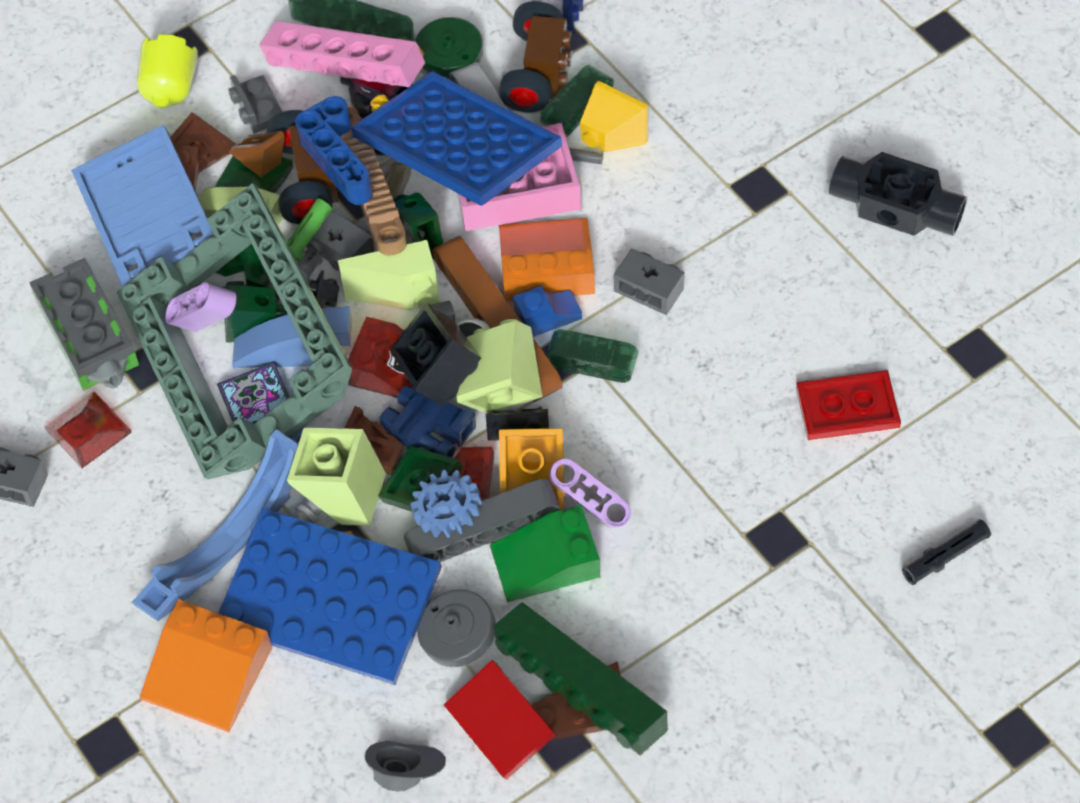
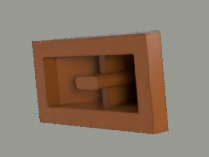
M282 131L248 135L231 147L229 151L231 155L261 178L281 164L285 136Z

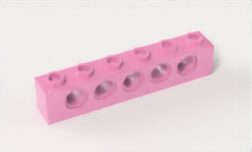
M279 21L274 22L259 44L268 64L275 67H286L410 87L425 64L417 43L413 41Z

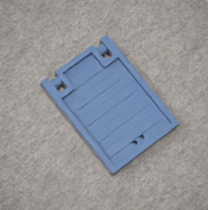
M164 125L71 170L122 286H125L161 256L176 264L214 234L207 221L208 217ZM200 231L203 235L195 239L192 238V235ZM137 263L138 267L129 271L128 267Z

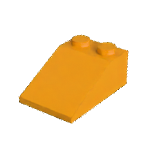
M563 429L499 430L500 494L535 480L546 479L550 481V467L555 462L564 459ZM560 465L557 467L555 474L558 481L564 483V465ZM551 483L560 510H563L564 493Z

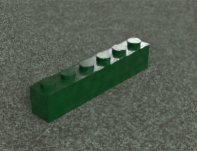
M523 602L494 625L495 644L503 655L513 657L519 662L524 671L529 674H535L550 691L558 692L565 697L572 708L577 711L581 710L591 717L593 723L598 728L606 729L613 734L624 748H631L641 756L668 731V714L666 709Z

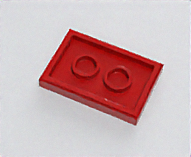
M888 370L796 382V392L807 440L896 429L901 426Z
M491 660L443 704L494 768L506 780L556 735L553 729L494 660Z

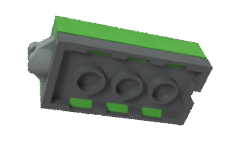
M85 258L63 267L64 272L57 276L49 273L29 282L35 300L83 391L99 383L109 388H117L122 382L123 373L139 365L130 339Z

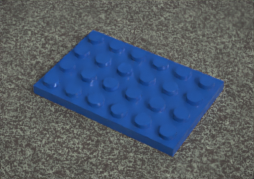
M433 71L351 127L352 137L480 206H483L562 147L561 136Z
M262 508L218 614L266 630L271 646L396 685L442 565L439 561Z

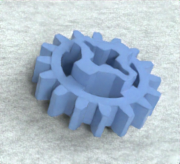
M443 470L440 478H436L434 474H431V482L427 484L421 481L419 484L422 491L413 492L416 501L410 503V506L414 512L412 515L417 525L420 524L425 533L431 530L434 537H438L441 531H444L446 537L449 538L452 530L455 529L459 534H462V526L464 524L468 526L473 525L471 516L480 515L477 506L482 505V500L476 483H472L468 475L462 478L457 470L452 476H448L446 470Z

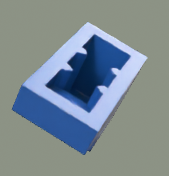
M542 286L513 296L514 311L523 324L531 327L533 337L582 319V311L570 289L563 292L550 293L545 292Z

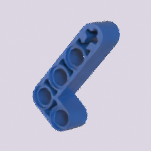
M331 96L301 112L295 119L301 146L349 202L361 205L371 200L373 189L369 171L340 138L351 128L346 101L342 97Z

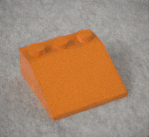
M587 218L499 225L504 296L507 301H513V296L542 286L545 292L550 293L563 292L570 289L573 296L595 294L593 257Z
M178 599L162 630L140 694V699L230 732L272 650L268 632Z

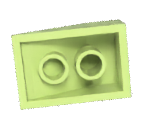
M427 240L407 244L405 250L396 255H383L377 251L338 260L345 300L407 310L417 309L420 303H440L435 266Z

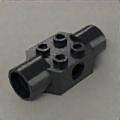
M884 152L879 153L866 163L842 155L835 167L829 186V195L856 203L859 218L913 236L925 228L954 236L960 225L967 203V196L941 188L938 170Z

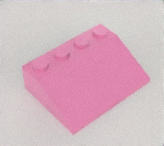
M562 123L543 126V128L562 137V147L512 183L505 192L493 197L483 206L457 193L465 231L581 210L580 185Z

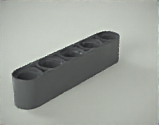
M539 479L483 500L482 505L477 506L480 515L471 516L473 525L468 526L464 524L462 526V534H459L455 529L452 530L449 538L446 537L444 531H441L438 537H434L431 530L425 533L419 525L404 534V541L409 553L442 562L502 539L549 513L559 511L560 507L550 481Z

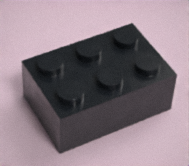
M427 302L389 350L413 388L442 407L456 396L460 385L468 375H471L476 370L478 362L481 360L480 355L456 322Z

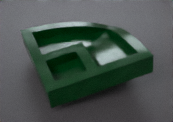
M233 156L215 187H248L254 183L259 189L275 193L292 171L293 162L282 157L280 165L260 178Z

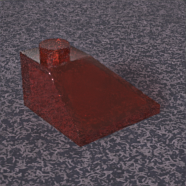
M95 391L45 426L46 431L81 469L132 433L131 429Z

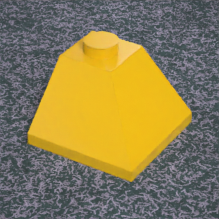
M597 81L580 121L581 141L589 147L597 148L603 152L645 145L648 142V104L603 82Z

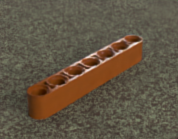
M457 236L432 249L433 257L438 267L475 319L486 322L490 329L500 326V322L507 319H517L522 323L461 236ZM533 338L543 396L532 400L537 402L562 389L563 385L558 372Z

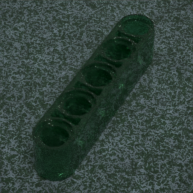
M288 0L291 17L308 25L415 42L413 20L397 12L357 0Z

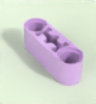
M204 282L170 301L165 314L166 323L198 332L231 315L236 304V293L232 290Z
M561 459L550 467L549 479L551 483L577 504L582 505V508L603 524L615 528L624 526L629 521L631 509L628 503L574 461ZM567 465L571 468L573 476L568 483H562L556 478L555 473L558 466ZM580 475L584 477L580 484L585 488L594 486L596 488L594 494L599 499H604L605 495L609 497V500L601 505L599 512L595 510V507L600 504L594 499L585 501L583 499L585 496L584 491L577 487L573 493L569 489L577 483ZM611 504H618L623 509V517L619 522H612L607 517V509Z

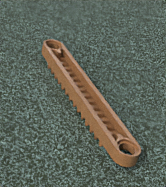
M348 107L352 127L361 121V118L355 108ZM350 128L340 138L369 171L373 196L367 203L361 204V208L377 250L383 255L399 254L407 247V241L392 194H390V189L387 186L384 174H382V169L373 147L352 137V130ZM397 238L395 241L385 242L387 239Z

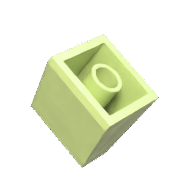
M507 319L500 322V326L491 329H477L473 332L474 335L467 337L480 355L481 360L478 362L476 370L471 375H468L460 385L457 393L458 403L485 413H492V409L501 411L543 397L530 326L519 322L517 319Z
M304 428L287 481L341 525L370 526L386 472L363 429Z

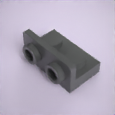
M236 75L230 76L232 87L228 88V92L233 104H239L240 106L238 112L243 124H249L253 134L266 130L268 122L277 114L282 113L264 75L239 83Z

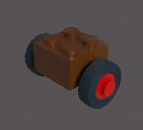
M529 1L518 6L513 16L514 32L518 37L527 41L523 59L524 69L506 73L499 86V96L507 107L523 113H534L543 110L548 105L550 99L560 100L561 90L566 89L568 83V72H565L566 67L571 66L572 50L567 49L571 45V31H567L566 19L563 18L562 13L549 3Z
M289 110L274 116L267 124L266 133L282 131L285 136L283 153L294 154L299 182L288 186L282 191L279 197V208L282 217L286 221L299 225L317 198L328 203L331 208L333 203L339 202L337 190L339 189L300 144L295 119L303 111Z

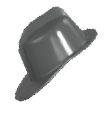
M382 741L370 745L365 751V761L373 770L375 782L382 788L390 791L399 792L412 788L419 784L421 779L435 776L446 766V757L441 751L424 745Z

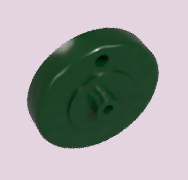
M446 17L434 20L425 25L415 39L417 45L425 53L423 56L425 64L422 68L429 73L433 71L443 77H450V72L474 62L479 63L483 55V40L480 31L472 23L461 18Z

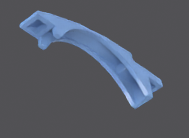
M303 429L291 438H288L278 430L272 433L259 470L234 511L195 550L173 562L156 565L151 571L152 580L132 601L134 606L158 622L173 611L178 599L185 601L216 575L248 544L262 508L278 512L291 498L289 491L292 489V486L288 483L287 478Z

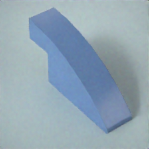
M350 306L321 308L340 346H351L352 317ZM285 315L257 325L234 339L233 368L262 367L273 362L276 367H307L314 364V362L311 360L289 315Z

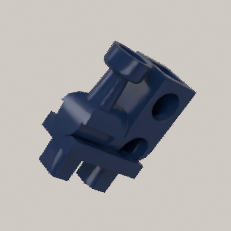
M407 385L401 389L397 396V403L405 407L402 412L399 413L393 408L388 407L380 416L381 425L391 432V435L397 438L407 449L410 446L422 447L451 458L454 456L456 448H461L476 429L475 412L466 407L462 410L449 402L442 407ZM433 432L439 435L440 437L444 438V440L440 442L435 437H433L431 433Z

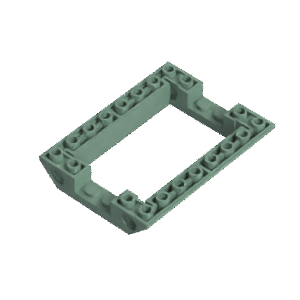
M254 183L207 219L214 234L176 264L161 256L117 291L189 447L206 479L251 469L264 458L269 438L275 430L291 438L345 396L352 371L345 353ZM252 244L314 364L306 370H300L288 380L294 394L255 424L240 417L228 426L181 328L167 324L165 314L168 304L173 298L203 283Z

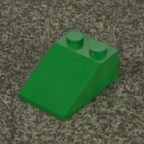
M582 505L549 513L490 545L507 603L600 578V558Z

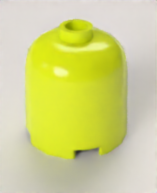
M158 34L157 40L150 41L148 38H145L140 49L137 73L138 91L144 99L160 108L178 105L186 100L191 90L198 52L196 47L191 49L185 45V39L174 35Z

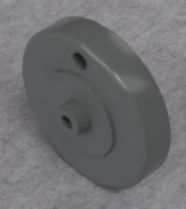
M462 589L448 591L437 596L427 605L417 630L418 640L422 649L434 662L446 667L468 665L480 658L490 647L495 636L494 625L496 624V619L490 606L477 593Z

